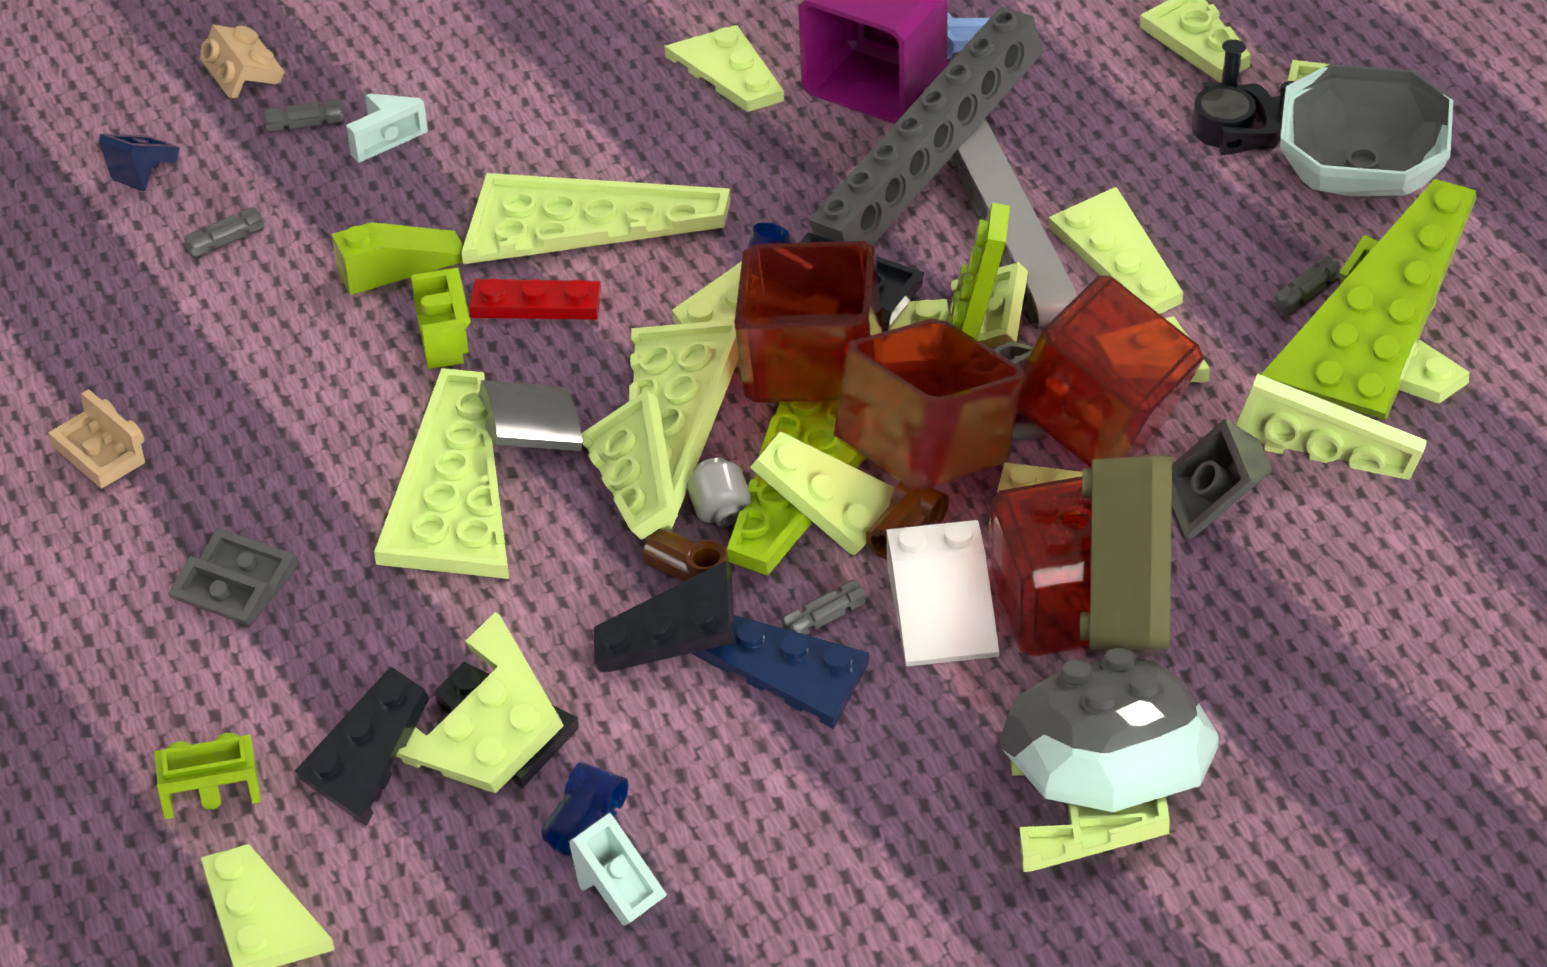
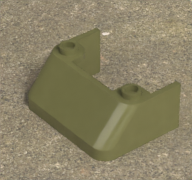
M1146 455L1092 459L1091 469H1083L1082 497L1091 498L1092 537L1090 612H1080V641H1089L1088 654L1106 655L1113 648H1126L1135 655L1164 656L1169 650L1172 456Z

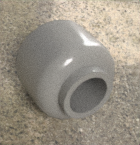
M710 458L699 463L694 468L693 474L689 477L686 485L697 518L707 524L716 523L721 528L735 525L739 512L752 502L751 494L740 466L723 458Z

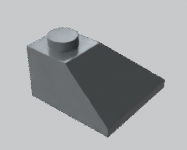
M1223 419L1172 464V506L1183 534L1188 539L1198 535L1273 471L1260 440L1227 419Z

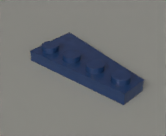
M734 615L735 643L691 653L725 672L731 670L746 678L747 684L761 691L765 688L784 698L785 704L800 712L803 709L820 717V722L832 729L835 728L869 664V652Z

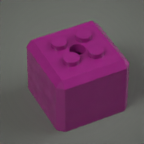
M803 0L798 5L801 86L808 95L895 124L920 97L924 89L928 88L948 65L947 0Z

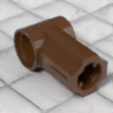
M909 477L903 478L892 493L889 507L866 531L867 544L871 546L876 556L887 560L886 529L934 525L936 522L941 523L948 510L949 496Z
M659 528L647 536V542L642 551L644 564L683 582L724 561L728 563L727 551L720 542L714 540L694 542L668 529L662 530Z

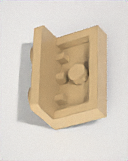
M213 25L208 38L202 44L200 59L229 98H238L245 80L278 84L283 77L284 70L274 59L273 53L264 46L258 38V34L251 28L246 26L231 28Z
M88 389L80 394L84 412L48 432L53 448L103 489L145 463L141 446L144 443V437L139 427L133 421H126L116 412L113 405L107 399L101 400Z

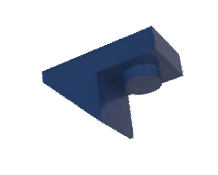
M100 134L98 141L112 180L140 191H145L147 188L151 168H158L160 162L175 163L180 149L176 145L148 135Z

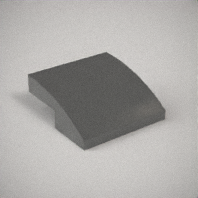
M481 380L478 397L488 411L486 430L495 445L572 451L582 450L583 441L579 419L573 400L565 386Z
M217 527L200 558L189 557L168 594L172 599L249 626L259 617L289 580L299 565V561L293 553Z

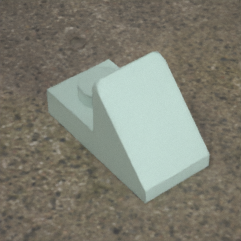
M380 94L365 95L368 116L346 125L350 154L358 163L428 132L425 105L420 98Z
M608 813L569 841L579 887L584 891L595 885L623 926L632 922L667 896L611 813Z

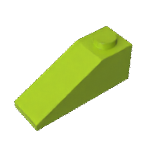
M370 222L332 234L337 271L350 295L411 278V275L427 273L463 262V244L455 231Z

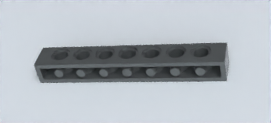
M1000 6L809 219L813 234L867 252L1041 56L1043 50L1034 16Z

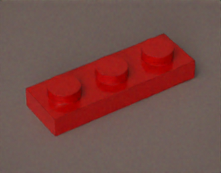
M475 279L470 302L471 318L598 320L602 293L601 281Z

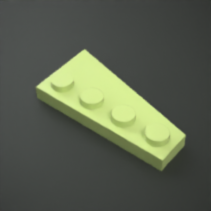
M1117 187L1049 217L1048 228L1147 319L1183 303L1182 289Z
M1260 374L1256 375L1235 423L1236 426L1259 439L1262 444H1265V451L1283 454L1286 448L1309 453V460L1324 463L1337 459L1349 461V466L1353 469L1410 480L1427 443L1425 439Z
M645 390L581 433L582 445L588 449L590 453L588 454L589 458L602 474L601 479L605 486L613 493L615 497L614 502L628 527L641 540L659 528H664L670 521L678 517L658 399L648 390Z

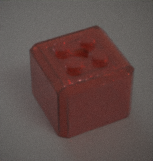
M866 241L755 244L743 251L734 324L744 396L756 404L867 401L877 392L882 313L874 246Z
M1098 275L1043 329L1010 392L1012 405L1091 468L1092 459L1134 456L1168 420L1204 357L1200 346L1112 276Z
M928 319L849 341L834 426V436L841 443L916 493L998 467L1008 460L1024 381V369L951 323L943 320Z
M1082 476L999 490L991 500V572L1019 651L1033 657L1086 648L1089 644V641H1080V612H1090L1092 537L1091 498L1082 497Z

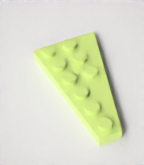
M487 173L462 249L463 264L724 228L731 202L730 189Z
M743 318L631 328V339L635 344V352L630 356V366L634 371V382L629 385V401L645 390H648L658 399L677 514L687 492L686 485L688 479L698 464L749 335L750 329ZM676 518L670 521L662 530H671Z
M441 368L374 551L376 565L509 579L493 443L486 430L488 411L478 397L481 380H485L484 372Z

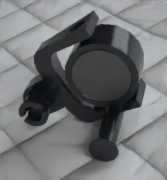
M1236 39L1226 40L1222 44V48L1225 51L1222 83L1203 82L1202 91L1198 93L1194 103L1193 134L1204 144L1219 148L1221 156L1236 154L1259 147L1274 146L1280 140L1286 86L1295 81L1284 82L1280 86V96L1271 97L1268 91L1259 84H1238L1241 54L1246 50V45ZM1255 111L1263 122L1264 128L1253 129Z

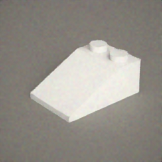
M972 520L886 529L887 568L906 667L999 657L986 554L979 521Z

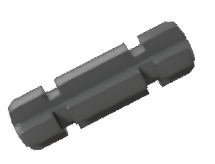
M337 99L324 101V105L321 106L318 105V102L286 106L287 110L281 111L280 107L269 108L264 111L265 126L268 132L284 131L283 127L289 126L290 130L321 126L322 121H327V125L343 122L344 118L342 104Z
M250 207L239 212V217L237 218L235 215H231L204 227L205 232L203 233L197 230L186 235L184 242L187 251L192 257L197 258L209 253L210 247L216 250L243 238L244 232L250 235L261 230L264 225L260 212L255 207Z
M1324 256L1314 266H1311L1291 281L1288 286H1285L1274 295V307L1277 310H1281L1283 314L1290 315L1301 306L1299 303H1306L1323 290L1326 284L1329 285L1340 277V263L1334 261L1330 256Z
M850 580L838 587L839 592L836 593L835 590H831L801 607L803 611L800 612L799 609H795L784 615L781 619L782 628L808 635L810 633L809 628L815 631L845 615V609L848 608L850 611H853L864 605L866 602L865 590L856 580Z

